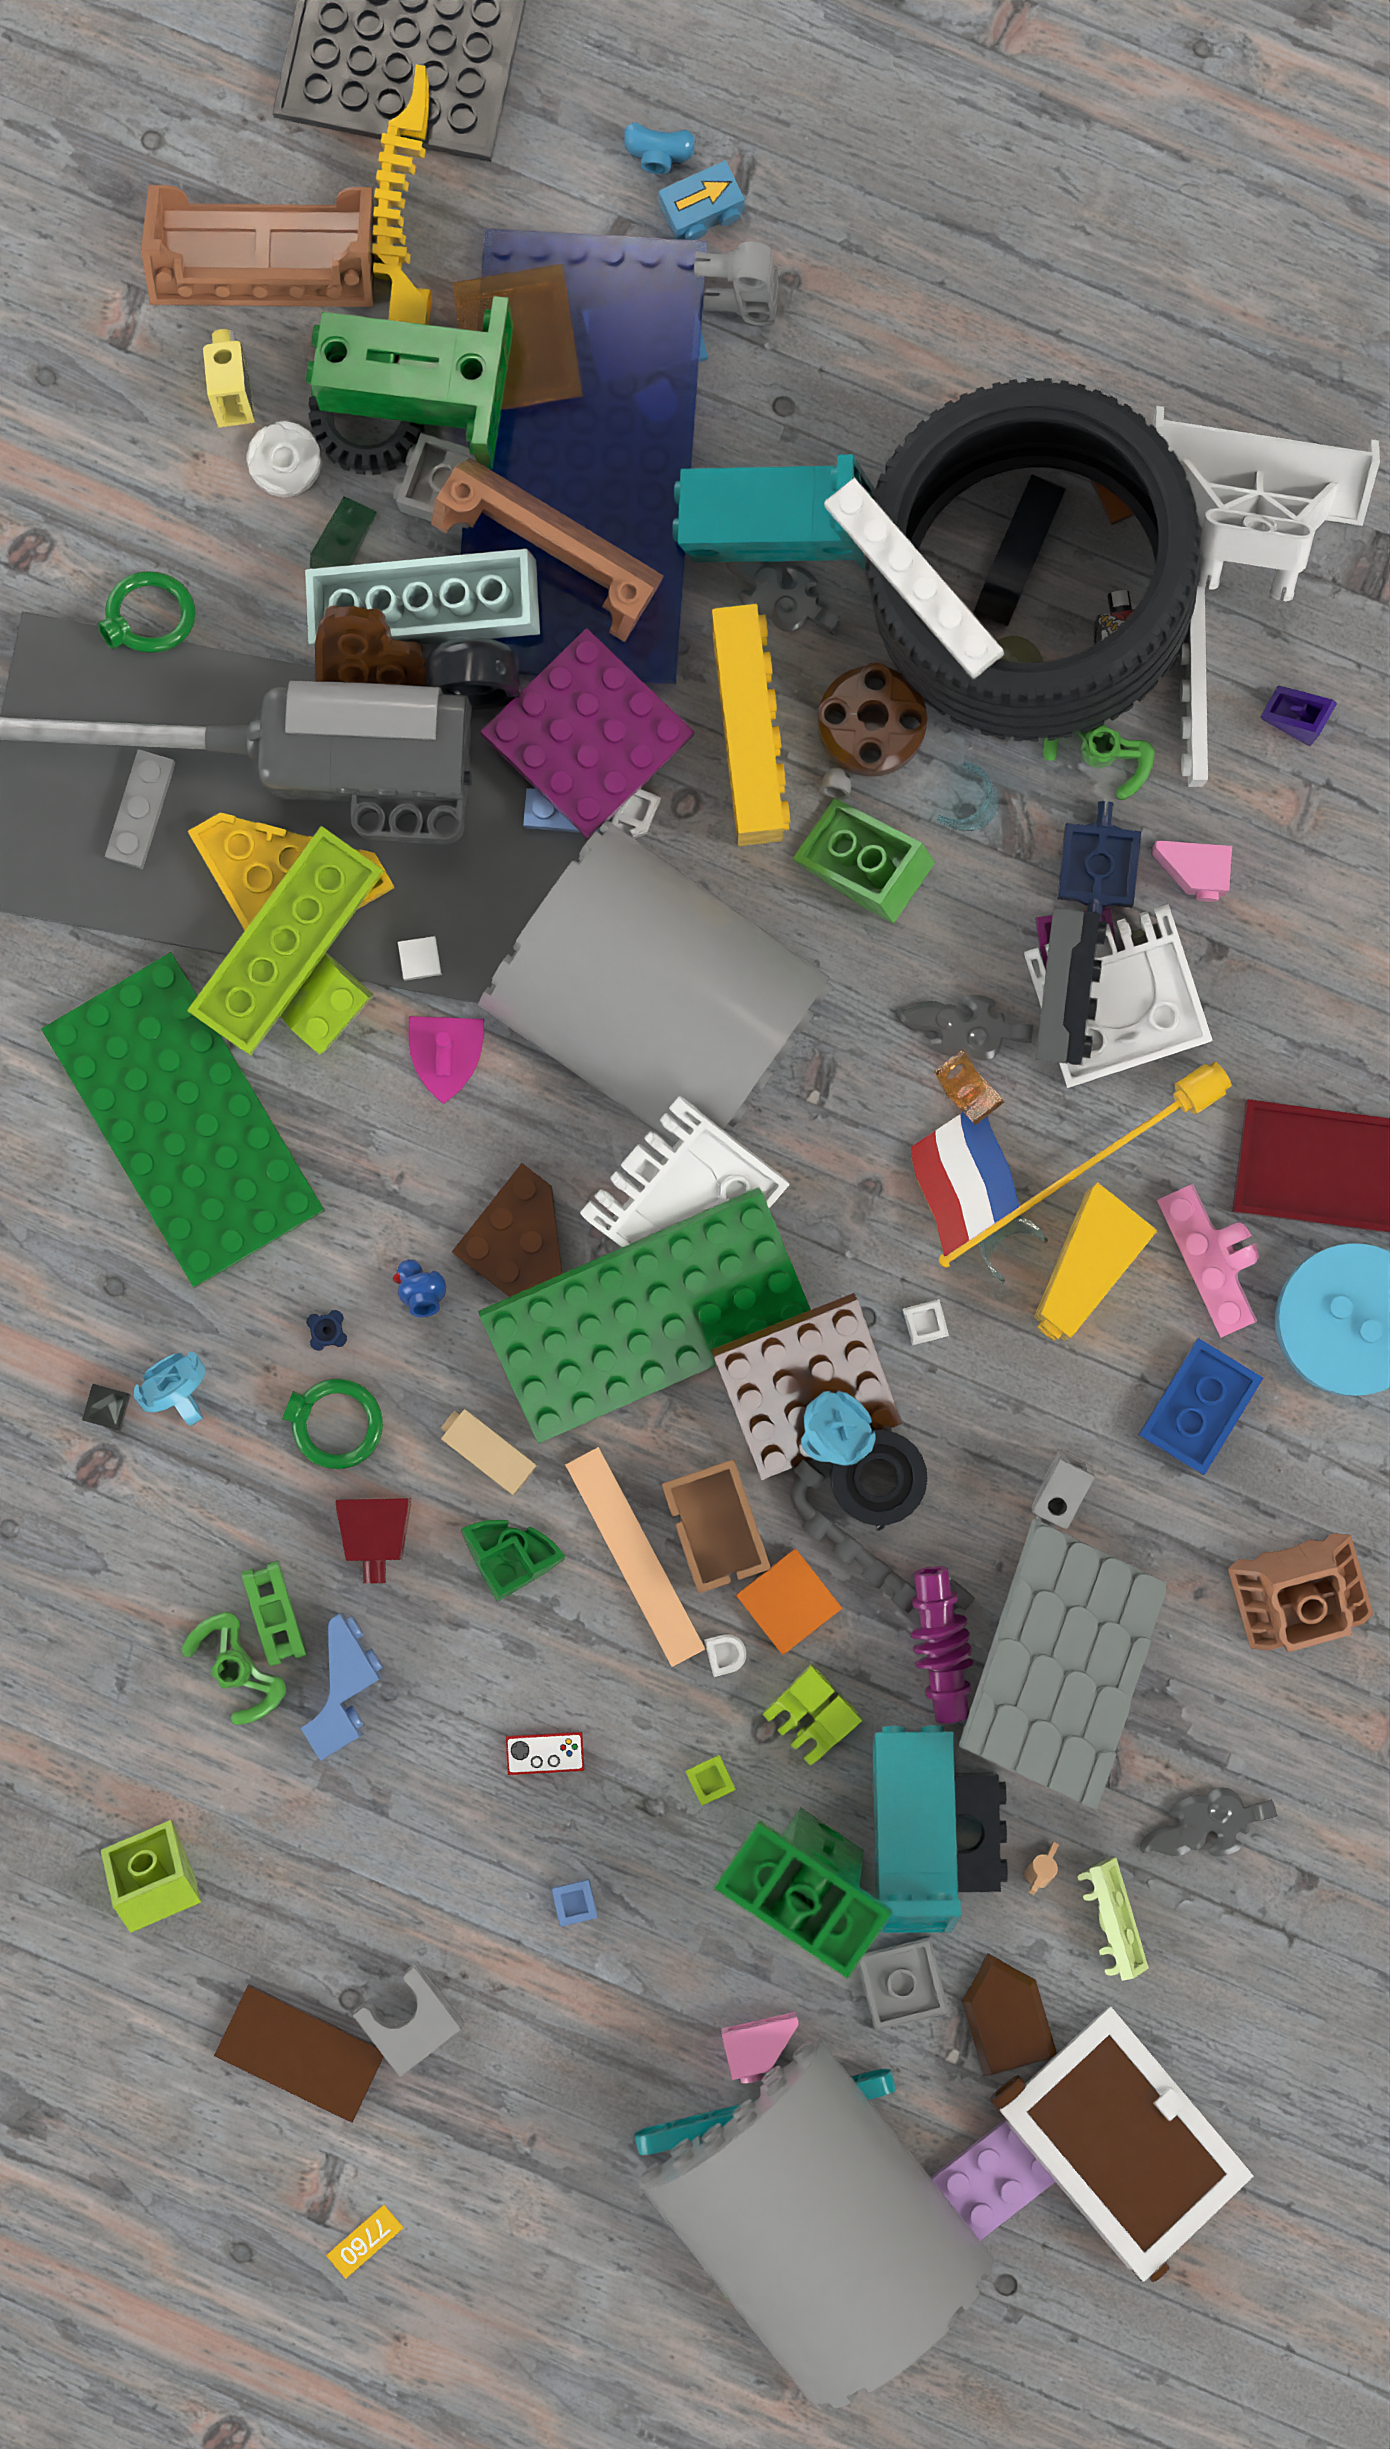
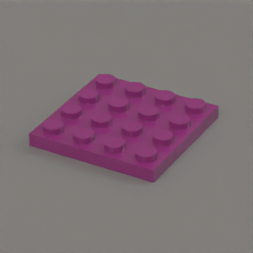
M587 628L521 691L520 697H515L480 731V735L588 840L695 733Z

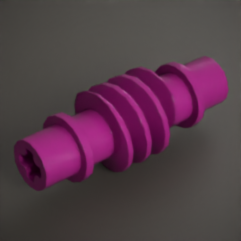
M944 1566L925 1567L914 1572L917 1596L912 1599V1606L919 1609L921 1625L923 1627L913 1630L910 1634L913 1639L925 1640V1642L914 1645L913 1652L916 1654H927V1656L917 1659L915 1666L920 1669H928L930 1685L926 1687L925 1693L933 1701L935 1720L939 1723L960 1722L968 1718L969 1709L966 1694L971 1691V1683L964 1680L963 1670L971 1667L974 1663L969 1657L972 1647L967 1643L970 1633L964 1628L967 1625L968 1619L963 1615L954 1614L953 1604L958 1601V1594L955 1591H951L948 1568Z

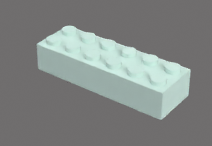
M528 549L305 570L308 644L314 649L319 621L324 617L325 610L330 606H357L366 609H378L385 614V622L390 627L392 639L404 642L413 641L420 645L445 643L453 639L468 637L492 639L540 634L536 559Z

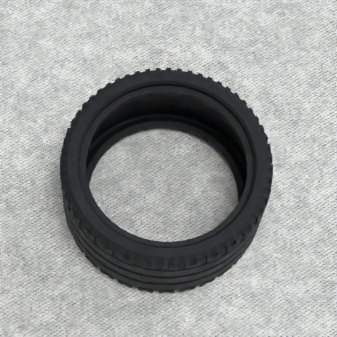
M1027 378V382L1018 383L1017 379L1009 380V383L1004 384L997 382L992 384V388L984 390L982 386L973 393L967 394L966 392L960 395V400L954 403L950 400L940 410L936 409L933 411L928 421L922 420L917 424V428L913 432L908 433L905 437V444L903 446L898 445L894 455L886 463V473L880 475L872 499L917 551H919L920 545L935 518L956 496L983 479L1002 472L1023 468L1065 470L1089 478L1104 486L1132 511L1144 529L1153 551L1156 566L1149 586L1136 609L1112 634L1082 652L1057 660L1031 663L998 659L974 679L864 553L867 580L875 618L890 658L896 668L901 671L900 674L907 683L923 696L924 701L941 715L948 714L952 722L959 723L971 731L976 728L983 735L996 736L998 739L1004 740L1006 736L1014 737V741L1021 742L1022 740L1039 742V738H1048V741L1062 737L1069 738L1072 737V733L1080 731L1083 734L1088 732V730L1103 726L1104 721L1109 718L1113 721L1125 711L1127 712L1132 709L1133 703L1136 700L1139 702L1143 700L1158 684V678H1163L1178 654L1177 652L1181 649L1188 633L1196 603L1200 556L1199 518L1189 480L1186 481L1185 470L1174 450H1168L1169 444L1166 439L1158 433L1153 425L1148 426L1145 417L1140 413L1134 412L1132 407L1127 404L1123 406L1118 404L1117 398L1111 395L1108 397L1102 394L1100 390L1094 389L1092 392L1086 390V385L1079 383L1078 385H1073L1065 380H1061V383H1052V379L1044 378V381H1035L1034 378Z

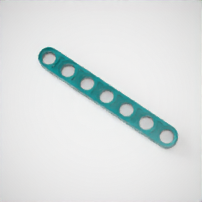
M888 2068L850 2076L868 2100L888 2095L896 2090L892 2070ZM741 2104L638 2130L634 2134L638 2153L640 2155L655 2154L673 2149L684 2139L688 2138L692 2141L697 2136L702 2138L713 2126L720 2124L723 2127L734 2118L733 2112Z

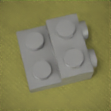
M421 433L417 445L413 444L409 448L406 458V465L409 467L404 479L399 478L395 486L394 500H396L399 511L431 521L436 497L454 468L468 458L476 461L475 455L470 454V448ZM465 523L457 524L458 526H461V527H465V528H468V527H469V526L466 525Z

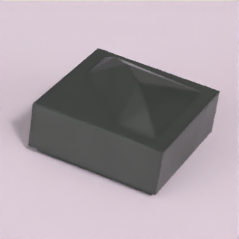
M92 1384L82 1420L121 1431L131 1394Z

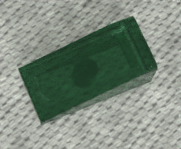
M343 496L310 553V567L318 569L352 565L373 524L377 511Z

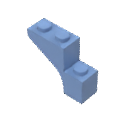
M344 1613L333 1617L328 1623L330 1674L328 1701L316 1718L301 1727L302 1732L320 1761L363 1735L360 1729L364 1725L361 1716L353 1705L347 1708L344 1701L383 1678L379 1670L384 1667L379 1657L372 1648L366 1651L359 1639L364 1635L362 1629L353 1616L346 1618Z

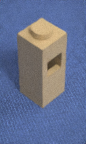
M464 1409L461 1414L454 1411L441 1427L446 1432L441 1440L512 1495H516L538 1466L467 1409Z

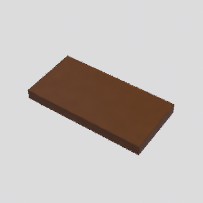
M250 1984L247 1986L214 2055L353 2123L384 2058L374 2044Z

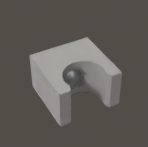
M418 1961L408 1968L404 1974L405 1983L413 1989L417 1997V2011L411 2018L399 2022L387 2020L378 2013L375 2005L368 2000L357 2008L353 2014V2017L399 2077L403 2076L459 2032L464 2024L462 2018Z

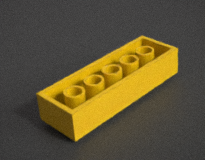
M757 604L712 609L711 627L737 845L746 846L781 842L784 831L789 830L790 812L788 801H781L780 794L785 793L786 779L784 764H776V757L780 756L781 737L779 726L772 727L771 720L776 719L777 704L775 689H767V683L772 682V662L770 652H763L762 646H767L768 630L766 615H758Z

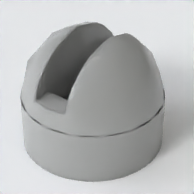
M832 768L825 773L821 782L820 792L832 799H847L852 786L851 777L841 768Z

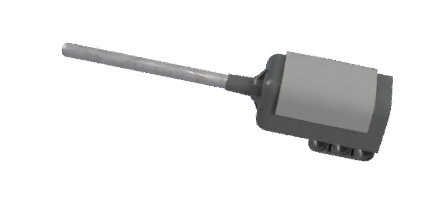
M290 681L288 687L273 688L265 694L260 710L249 725H207L203 727L0 717V740L206 749L209 752L248 755L249 759L253 762L262 787L268 789L270 793L278 798L351 802V824L358 835L365 840L453 844L463 835L465 807L468 804L469 786L472 785V774L470 772L472 707L467 695L443 694L440 687ZM370 812L377 813L380 820L376 828L364 830L360 827L363 815ZM406 814L415 815L418 820L417 826L410 832H403L398 829L400 818ZM443 816H451L456 821L455 828L447 834L436 831V823Z

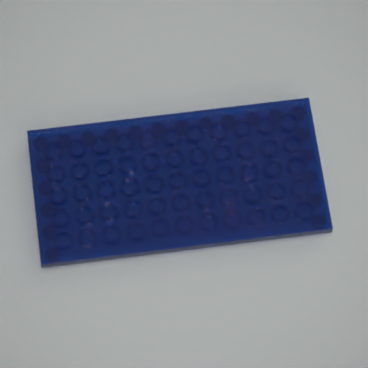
M485 228L477 331L483 332L485 309H492L493 296L509 298L514 323L493 469L490 470L664 576L627 640L623 642L609 633L612 626V617L610 612L602 607L608 597L609 590L482 513L473 528L470 526L468 528L462 527L460 555L528 549L536 559L540 634L492 638L506 644L516 653L520 662L518 674L538 676L587 628L642 682L676 684L686 553L678 545V541H674L673 521L675 518H679V504L675 502L674 486L676 481H680L681 469H692L706 278L705 276L695 277L694 262L697 261L695 259L696 252L707 253V241Z

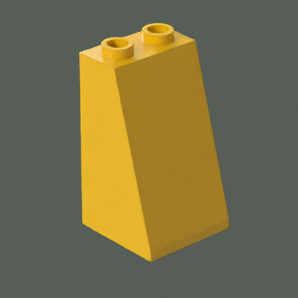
M1098 1182L1084 1194L1034 1315V1318L1040 1322L1037 1328L1053 1341L1059 1340V1338L1063 1341L1070 1339L1158 1231Z

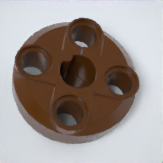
M869 663L866 666L857 667L843 673L827 688L818 711L820 740L829 756L845 770L868 777L887 775L905 766L920 749L925 737L928 720L926 705L922 695L907 683L900 672L888 668L881 663ZM871 678H877L883 681L885 686L880 690L874 691L870 690L865 685V682ZM830 712H839L844 716L845 720L840 724L834 725L826 721L825 716ZM905 717H914L919 721L920 725L915 729L909 730L905 729L900 721ZM872 750L879 755L880 759L875 763L869 764L865 763L860 758V755L864 751Z

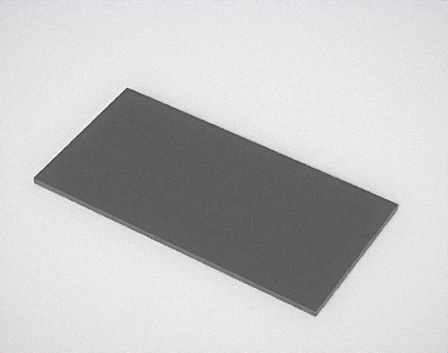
M22 611L0 717L203 727L207 725H249L260 710L263 697L268 691L277 687H288L290 681H315V667L181 642L170 650L158 653L136 651L124 644L112 650L103 640L96 625ZM135 633L142 637L155 638L154 636ZM507 705L490 709L472 710L470 755L472 785L469 786L468 804L465 807L463 835L453 844L365 840L358 835L351 824V802L278 798L270 793L268 789L262 787L253 762L249 759L248 755L209 752L206 749L0 740V912L228 955L245 930L189 835L188 830L220 812L243 820L286 829L289 832L313 837L322 826L350 847L375 853L395 887L357 909L326 953L358 981L476 1004L479 1003L486 988L492 986V977L508 954L513 956L516 952L513 946L517 938L572 861H580L578 860L580 857L579 853L588 839L578 832L524 828L526 789L535 788L480 735V731ZM138 749L173 759L176 762L143 870L105 858ZM373 812L366 813L361 818L360 827L364 830L376 828L380 820L379 815ZM412 814L402 816L398 822V829L403 832L412 831L417 826V817ZM451 816L439 818L436 823V831L442 834L450 833L455 828V819ZM435 936L442 975L404 981L398 942Z

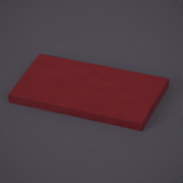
M1246 1100L1232 1212L1390 1234V1118Z

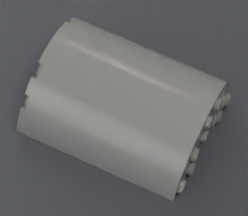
M605 821L599 829L600 833L595 832L580 851L578 859L580 861L576 862L574 860L569 864L531 917L513 946L516 952L513 956L508 954L492 977V986L486 988L478 1006L675 1144L680 1138L673 1132L668 1131L662 1125L660 1119L667 1113L687 1130L690 1128L688 1124L677 1117L669 1108L679 1096L695 1106L704 1116L724 1130L727 1124L734 1128L749 1107L743 1103L749 1093L754 1091L758 1094L773 1074L768 1069L773 1059L780 1063L795 1043V1040L789 1036L792 1032L799 1035L814 1013L809 1010V1007L814 1001L820 1004L832 988V985L827 982L830 976L610 821Z
M820 2039L815 2044L807 2042L797 2049L792 2055L794 2060L783 2069L777 2066L769 2071L762 2079L764 2084L760 2086V2098L755 2102L749 2099L742 2103L733 2112L734 2118L723 2127L717 2124L709 2129L702 2138L697 2136L692 2141L688 2138L681 2141L670 2152L672 2155L670 2159L661 2166L658 2163H654L640 2175L642 2181L638 2185L812 2406L818 2410H823L827 2405L826 2403H830L834 2409L852 2403L857 2397L858 2391L862 2388H866L869 2393L875 2391L908 2368L934 2346L950 2330L947 2326L951 2321L952 2315L955 2312L957 2314L966 2312L980 2294L976 2287L980 2278L983 2281L989 2278L993 2268V2256Z

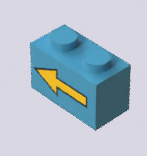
M726 160L658 191V204L677 243L685 239L688 242L695 241L703 237L707 233V229L718 224L728 226L736 222L741 217L740 214L744 213L745 199Z

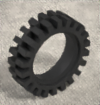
M309 397L310 413L308 415L314 437L322 452L327 454L328 459L333 463H340L341 468L346 471L353 468L356 474L365 475V470H371L372 474L376 475L381 474L380 469L387 467L388 471L396 469L395 463L401 460L404 464L409 448L413 444L417 445L420 434L425 433V427L422 423L400 421L395 433L387 440L370 446L358 445L345 439L335 428L334 412L320 411L316 398Z

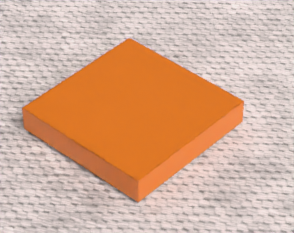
M796 1548L736 1594L737 1598L782 1655L843 1609Z

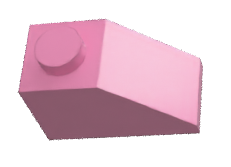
M1156 841L1152 846V856L1186 894L1196 895V900L1216 902L1219 901V897H1224L1229 892L1232 846Z
M796 2011L722 2028V2037L732 2080L740 2079L742 2084L756 2082L763 2079V2073L771 2071L799 2025Z

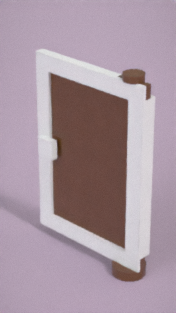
M1107 2007L1028 2082L1025 2083L1019 2075H1016L1004 2083L990 2098V2102L1006 2120L1007 2125L1127 2268L1131 2269L1142 2282H1145L1148 2278L1155 2282L1164 2276L1170 2268L1165 2261L1254 2177L1112 2007Z

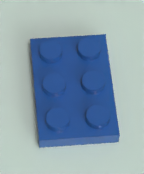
M1197 1338L1138 1436L1201 1475H1205L1262 1382L1263 1377L1200 1338Z

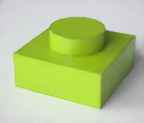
M720 1754L685 1770L701 1806L736 1790Z

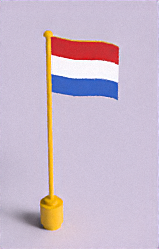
M1213 1062L1210 1065L1203 1064L1174 1084L1176 1092L1173 1094L1174 1103L1021 1206L1018 1203L1010 1167L990 1127L985 1098L911 1147V1159L915 1176L936 1221L943 1254L939 1256V1264L944 1268L950 1267L949 1262L1178 1108L1185 1113L1190 1111L1197 1115L1225 1096L1226 1090L1232 1086L1224 1069L1217 1062Z

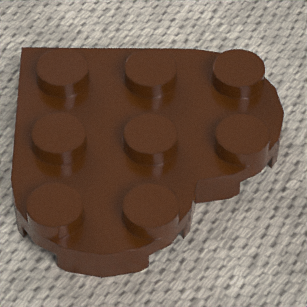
M330 606L325 610L324 617L319 621L315 639L316 682L372 683L426 687L425 665L427 659L423 655V648L419 643L392 639L390 627L385 622V614L378 609H366L357 606Z

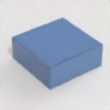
M589 1879L552 1887L551 1890L560 1927L598 1918Z

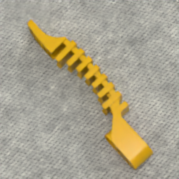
M416 64L410 102L400 115L388 122L387 134L382 133L381 144L384 152L380 151L378 162L382 169L377 170L376 181L380 189L375 188L374 195L378 207L374 206L373 217L378 224L373 225V236L377 244H373L372 254L375 260L382 262L374 263L373 273L376 279L392 281L388 320L429 325L432 291L431 289L416 288L402 271V263L410 264L411 255L407 253V247L393 246V244L405 245L406 236L402 234L403 228L390 227V225L403 227L404 217L400 215L401 210L391 209V207L404 209L405 200L401 198L402 192L393 191V189L408 192L409 182L405 180L406 175L395 173V171L415 175L416 166L412 163V157L424 159L426 150L422 147V141L400 137L402 135L423 140L426 137L429 112V79L425 66Z

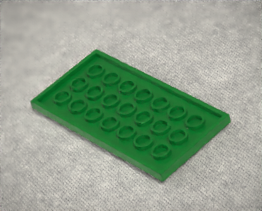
M170 952L44 1026L41 1030L190 1283L196 1288L321 1214L325 1209L223 1037L187 1011L198 995L173 953Z
M758 1187L481 1309L478 1313L539 1444L716 1365L711 1352L712 1349L810 1311L811 1308L764 1195Z

